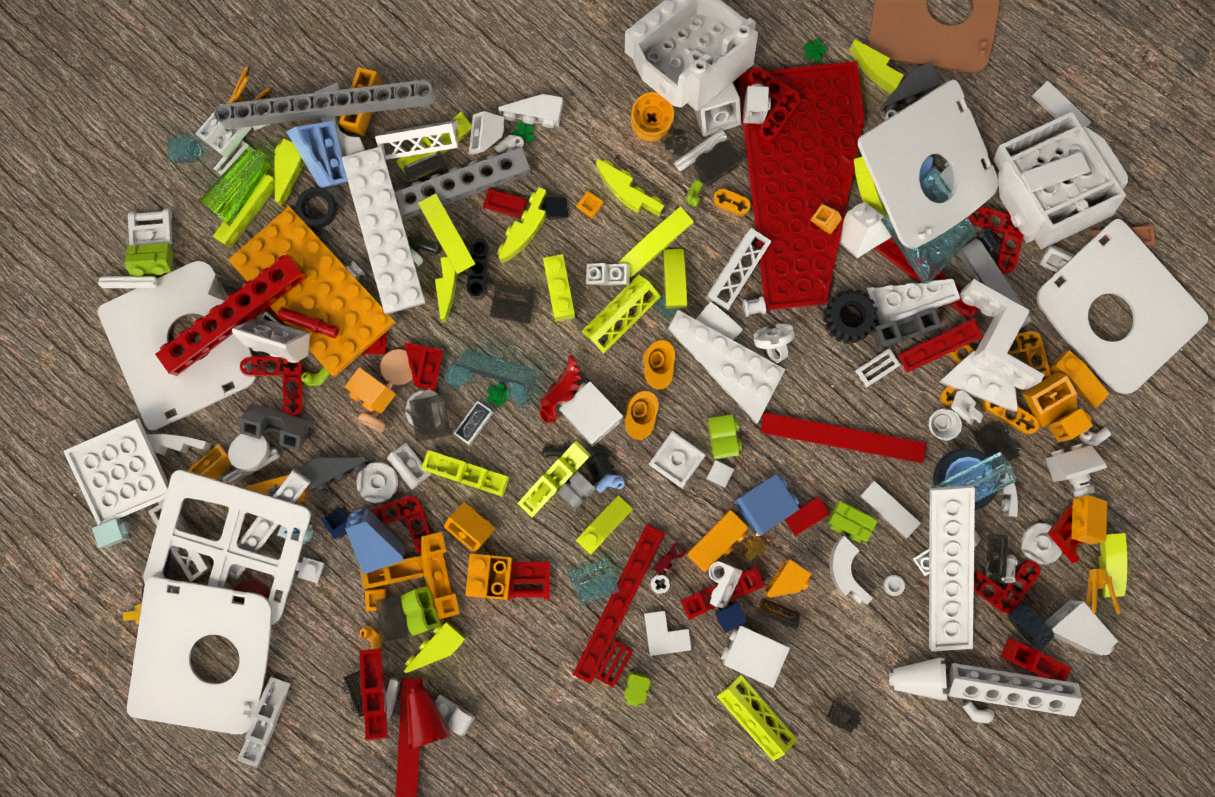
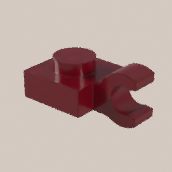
M677 542L671 546L670 550L652 568L657 574H660L661 571L665 574L673 566L670 562L674 558H682L686 554L685 550L681 554L675 553L674 549L678 545Z

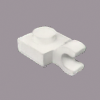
M964 390L957 391L951 408L969 424H973L974 419L979 423L982 421L983 414L974 408L976 402Z
M304 557L302 562L298 561L296 570L299 571L297 577L319 583L325 563Z

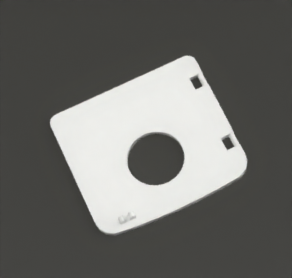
M950 80L858 139L860 152L897 236L907 248H917L943 234L982 206L996 193L998 188L996 171L993 165H991L986 147L971 111L964 100L961 87L956 80ZM957 101H959L962 106V112H960L959 107L956 103ZM931 154L943 156L950 163L954 173L953 191L949 198L942 203H935L929 200L920 186L919 173L921 165ZM982 158L984 159V162L987 166L986 169H984L981 163Z
M1120 219L1110 222L1095 238L1085 245L1051 279L1041 286L1036 297L1039 308L1070 347L1115 392L1121 394L1136 391L1208 322L1206 312L1127 224ZM1106 235L1109 241L1102 246L1099 240ZM1061 276L1065 282L1057 287L1054 282ZM1100 295H1117L1123 298L1132 310V328L1128 335L1120 341L1109 342L1099 338L1094 334L1089 325V308L1092 302Z
M202 261L189 263L158 278L156 288H136L102 304L98 308L100 321L143 421L149 430H159L236 392H240L250 387L257 378L248 377L241 373L240 362L246 357H253L250 347L244 346L234 334L211 350L206 357L195 362L178 376L168 374L155 355L163 344L169 342L170 330L178 319L189 314H199L205 317L212 307L226 301L228 295L214 269ZM233 309L229 311L228 318L233 316ZM217 322L212 324L214 330L217 327ZM247 362V365L243 366V368L247 369V372H251L252 368H257L251 362ZM233 382L235 388L225 392L223 386ZM175 409L178 415L168 419L166 413Z
M161 577L149 578L145 583L127 713L134 718L230 734H243L247 732L261 699L265 680L272 620V606L269 600L257 593L241 592ZM169 585L179 586V593L169 592ZM233 597H245L244 604L233 602ZM207 635H220L226 637L235 645L240 661L238 670L231 679L222 683H211L203 680L195 673L191 665L190 656L194 644L200 638Z

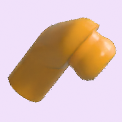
M371 626L362 627L360 629V636L371 643V649H380L381 634Z

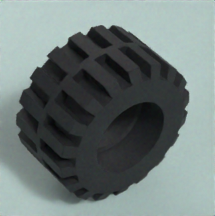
M848 289L846 292L841 291L826 305L827 307L823 313L825 314L823 322H826L824 327L830 331L829 335L831 337H836V341L840 342L842 340L845 344L850 342L852 344L866 338L876 327V321L878 320L876 312L878 308L873 306L875 301L873 299L869 300L867 293L863 295L861 290L854 292L853 289ZM851 306L859 311L861 323L858 327H848L841 321L840 309L842 307Z

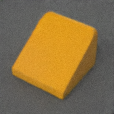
M822 204L810 220L825 232L831 234L842 218L838 211Z

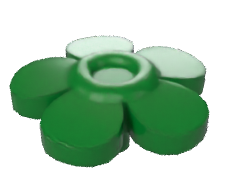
M815 39L813 45L810 42L804 45L805 51H808L804 54L806 60L813 58L815 62H820L822 60L821 55L827 52V48L821 46V40Z
M519 122L517 124L519 130H513L512 135L521 136L524 140V145L526 140L529 143L533 142L535 137L530 133L534 132V127L531 124L526 126L524 122Z
M501 383L496 385V389L493 386L487 389L489 394L487 402L489 404L496 403L500 407L504 405L503 399L510 397V393L505 390V386Z

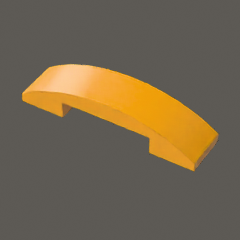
M438 532L422 536L421 552L427 587L431 591L433 606L438 613L439 619L460 614L456 594L451 593L443 553L446 552L443 534Z

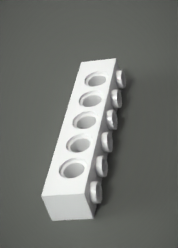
M952 663L946 679L948 696L1074 717L1082 701L1078 683Z

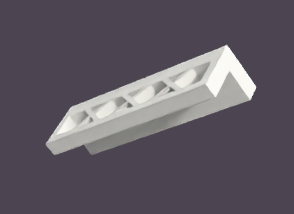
M457 120L382 132L375 136L377 146L382 147L385 160L457 148L459 145L455 130L459 126ZM450 132L451 144H445L439 140L442 133ZM424 136H428L434 141L431 147L427 148L420 143ZM408 139L415 144L412 150L407 151L401 146L404 140ZM383 143H390L396 147L394 152L386 154Z
M750 228L704 299L709 302L714 301L728 310L771 243V240ZM754 237L765 243L761 250L753 251L751 242ZM750 255L752 260L751 266L742 268V256ZM740 272L741 282L731 285L730 275ZM729 289L731 297L727 303L717 297L721 290Z
M165 499L158 501L159 505L148 511L156 526L159 522L156 512L162 509ZM180 513L177 529L193 534ZM170 547L190 582L212 570L213 567L206 555L187 550L189 554L186 557L179 553V547ZM191 560L199 570L194 575L189 569Z

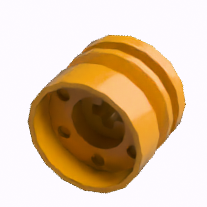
M655 92L640 96L635 101L631 113L630 124L634 134L647 142L663 139L667 136L673 123V105ZM648 117H649V118L655 117V122L651 121V122L649 123V122H648Z

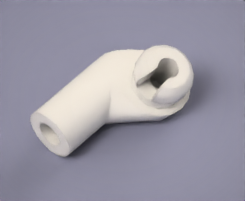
M508 135L494 146V149L500 155L509 148L522 147L524 140L521 136Z
M1106 427L1097 433L1090 432L1088 429L1081 433L1079 437L1083 443L1097 446L1110 437L1111 432Z
M971 700L962 705L974 722L990 723L995 716L993 710L989 708L977 710Z

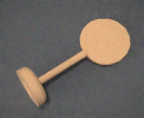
M396 349L386 353L380 364L381 374L388 382L386 387L391 390L392 385H405L412 381V372L406 351ZM374 410L372 415L361 413L357 418L360 423L374 430L383 432L385 429L384 422L377 418L379 412Z

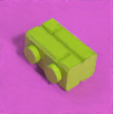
M169 243L127 246L125 266L130 275H162L163 273L172 272L174 253Z
M839 500L827 523L831 525V530L839 534L843 531L850 535V540L860 544L861 541H868L878 520Z
M629 671L627 684L624 689V698L627 704L639 707V704L645 703L651 682L648 675Z

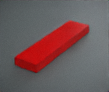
M972 319L898 354L906 373L983 338V335L975 319Z

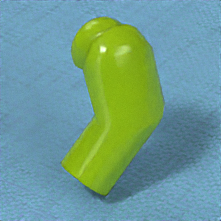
M694 180L687 192L686 203L689 206L697 207L700 203V198L697 195L703 183L698 180Z
M323 366L319 373L305 372L301 380L307 386H320L330 376V373Z

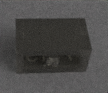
M729 140L725 143H717L708 154L702 153L695 159L694 169L707 187L741 166L742 158Z

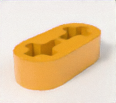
M727 189L717 190L713 197V203L717 208L733 215L742 217L747 215L751 205L747 198ZM723 194L726 196L725 199L730 201L731 203L727 201L720 203L719 198H717V196L721 197ZM743 202L746 209L739 211L737 205Z

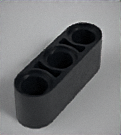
M477 238L470 245L469 253L476 265L468 268L467 291L474 300H481L487 293L490 248L484 239ZM483 245L485 246V251L483 253H476L475 248ZM482 265L484 269L481 273L473 272L475 266ZM475 285L482 286V290L478 294H474L471 291Z

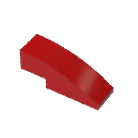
M1008 638L1000 656L1042 678L1066 681L1071 667Z

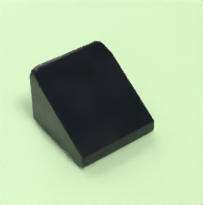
M546 197L548 220L569 218L566 197Z

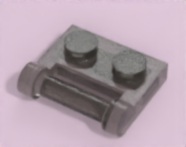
M496 281L490 318L530 325L537 288L530 287V289L505 285L503 282ZM501 292L528 297V303L500 298Z
M446 394L409 401L417 442L453 435L445 403L447 401ZM433 403L438 405L442 430L436 431L432 409Z

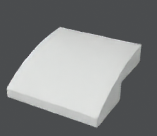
M213 112L195 134L227 158L252 127L227 129L216 120Z
M712 302L696 318L697 321L733 341L743 331L733 319Z

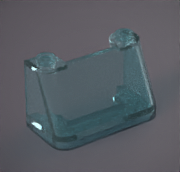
M470 350L462 351L446 371L443 382L449 388L459 390L460 386L465 383L472 384L475 374L508 383V398L512 402L517 403L518 408L528 410L537 379L535 372L531 368Z

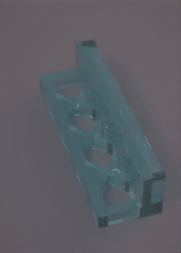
M999 452L930 488L972 485L975 487L976 502L1016 482V478L1010 462ZM1008 473L1009 477L998 480L1001 475ZM989 483L987 488L979 490L981 485ZM930 488L927 489V490H925L926 495H927V497L929 498V500H930Z

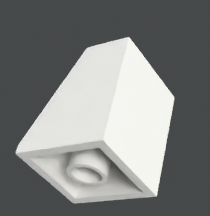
M733 83L728 85L700 110L696 111L694 109L703 137L714 134L719 130H727L741 125L740 98Z
M589 382L588 384L582 383L579 389L575 390L577 393L572 400L560 403L559 411L593 447L623 421V415Z
M1069 600L1045 621L1056 638L1087 653L1108 655L1114 650V645L1118 642L1083 601Z
M741 625L733 629L729 637L732 640L729 648L725 647L721 655V659H723L722 664L773 688L790 648Z

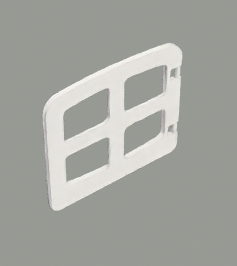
M177 470L172 474L144 571V583L151 577L166 578L163 573L171 546L181 547L213 558L214 565L208 582L209 586L224 588L230 566L233 564L271 574L274 576V582L268 600L272 606L271 625H273L283 614L306 530L310 522L311 512L305 506L185 470ZM185 498L228 506L229 512L220 540L214 541L177 529L178 518ZM247 512L275 522L287 529V537L280 559H274L239 548L237 541L244 516ZM294 528L301 529L298 540L292 539ZM169 585V592L179 593V586ZM276 590L283 591L281 601L274 600Z

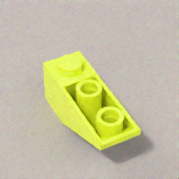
M449 621L445 624L441 622L440 626L433 631L435 636L431 640L427 638L419 647L421 652L417 656L412 655L405 663L407 668L404 672L408 673L451 656L467 637Z

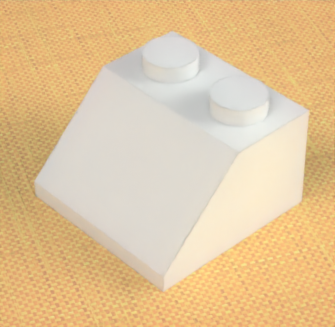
M866 202L856 205L847 212L844 218L839 243L857 258L892 237L886 217Z
M1083 443L1071 446L1072 451L1064 452V449L1051 452L1052 457L1046 458L1053 482L1068 480L1107 468L1106 463L1093 446L1084 447Z

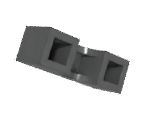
M934 307L899 321L894 320L876 326L872 330V334L879 350L936 331L941 327Z
M251 403L241 417L240 433L260 439L266 432H277L280 434L279 446L299 451L308 437L310 421Z

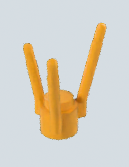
M248 67L244 68L228 103L247 101L240 95L249 80V77L246 76ZM268 87L253 100H261L271 91V88Z
M1104 569L1089 570L1085 604L1089 607L1092 594V613L1095 614L1097 589H1104L1107 584L1116 613L1120 614L1119 604L1112 585V577L1107 576V570Z

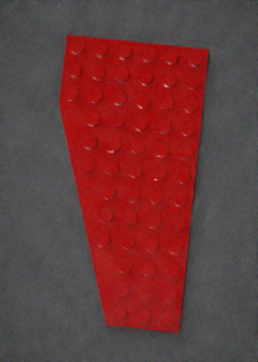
M857 61L766 70V72L795 90L800 96L798 107L777 137L770 143L761 141L758 136L762 124L743 123L744 98L747 88L750 86L748 84L749 72L743 73L737 78L755 231L771 240V243L759 260L766 311L826 305L855 168L854 159L857 158L858 139L861 136L865 120ZM758 74L754 76L753 80L756 82L760 80L761 76ZM766 79L765 83L763 82L764 87L769 80ZM772 84L769 86V92L776 94L779 92V87ZM794 97L787 98L788 100L784 106L786 109L794 101ZM771 100L770 110H768L765 119L767 118V116L770 114V112L772 111V109H773L774 106L776 105V103L773 102L772 100ZM782 112L774 113L775 120L783 121L785 119ZM772 123L767 131L764 130L765 136L772 135L771 131L774 127ZM822 204L838 211L842 218L831 234L825 232L810 220ZM756 238L757 250H761L765 243Z

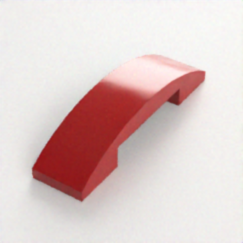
M757 567L742 572L729 601L765 587ZM719 583L680 600L688 620L716 608V606L710 604V601L712 599V592Z

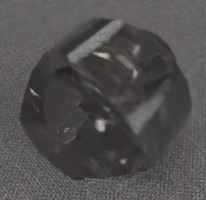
M673 129L672 136L664 137L665 150H672L673 157L683 156L689 150V133L684 129Z

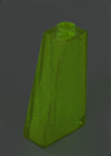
M248 146L199 200L230 226L270 167V164L265 160L267 156L258 148L255 151Z

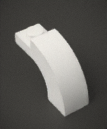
M841 536L835 543L830 556L832 580L842 595L846 596L851 591L852 594L850 596L858 604L862 602L867 605L873 598L857 584L851 572L852 560L859 550L845 536Z

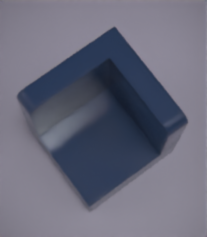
M342 508L328 517L324 516L321 518L334 540H338L347 534L345 527L348 516Z
M734 602L714 613L724 633L747 622L738 602Z

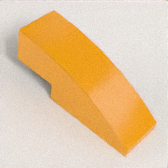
M422 556L404 559V561L363 574L362 570L359 569L363 590L425 577Z

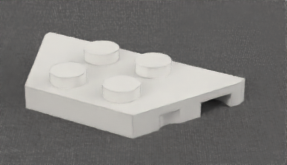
M972 351L940 380L941 384L959 391L964 390L969 395L1010 411L1016 412L1018 409L1013 382L1007 378L1002 379L996 376L995 372L989 368L985 369L976 364L977 361L972 359L976 351Z

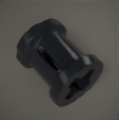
M992 228L975 237L981 241L988 253L1002 245L993 235Z

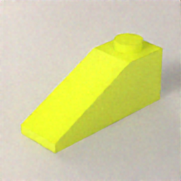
M284 138L275 149V201L281 207H284L305 165L293 142Z
M618 495L576 541L592 555L633 508Z

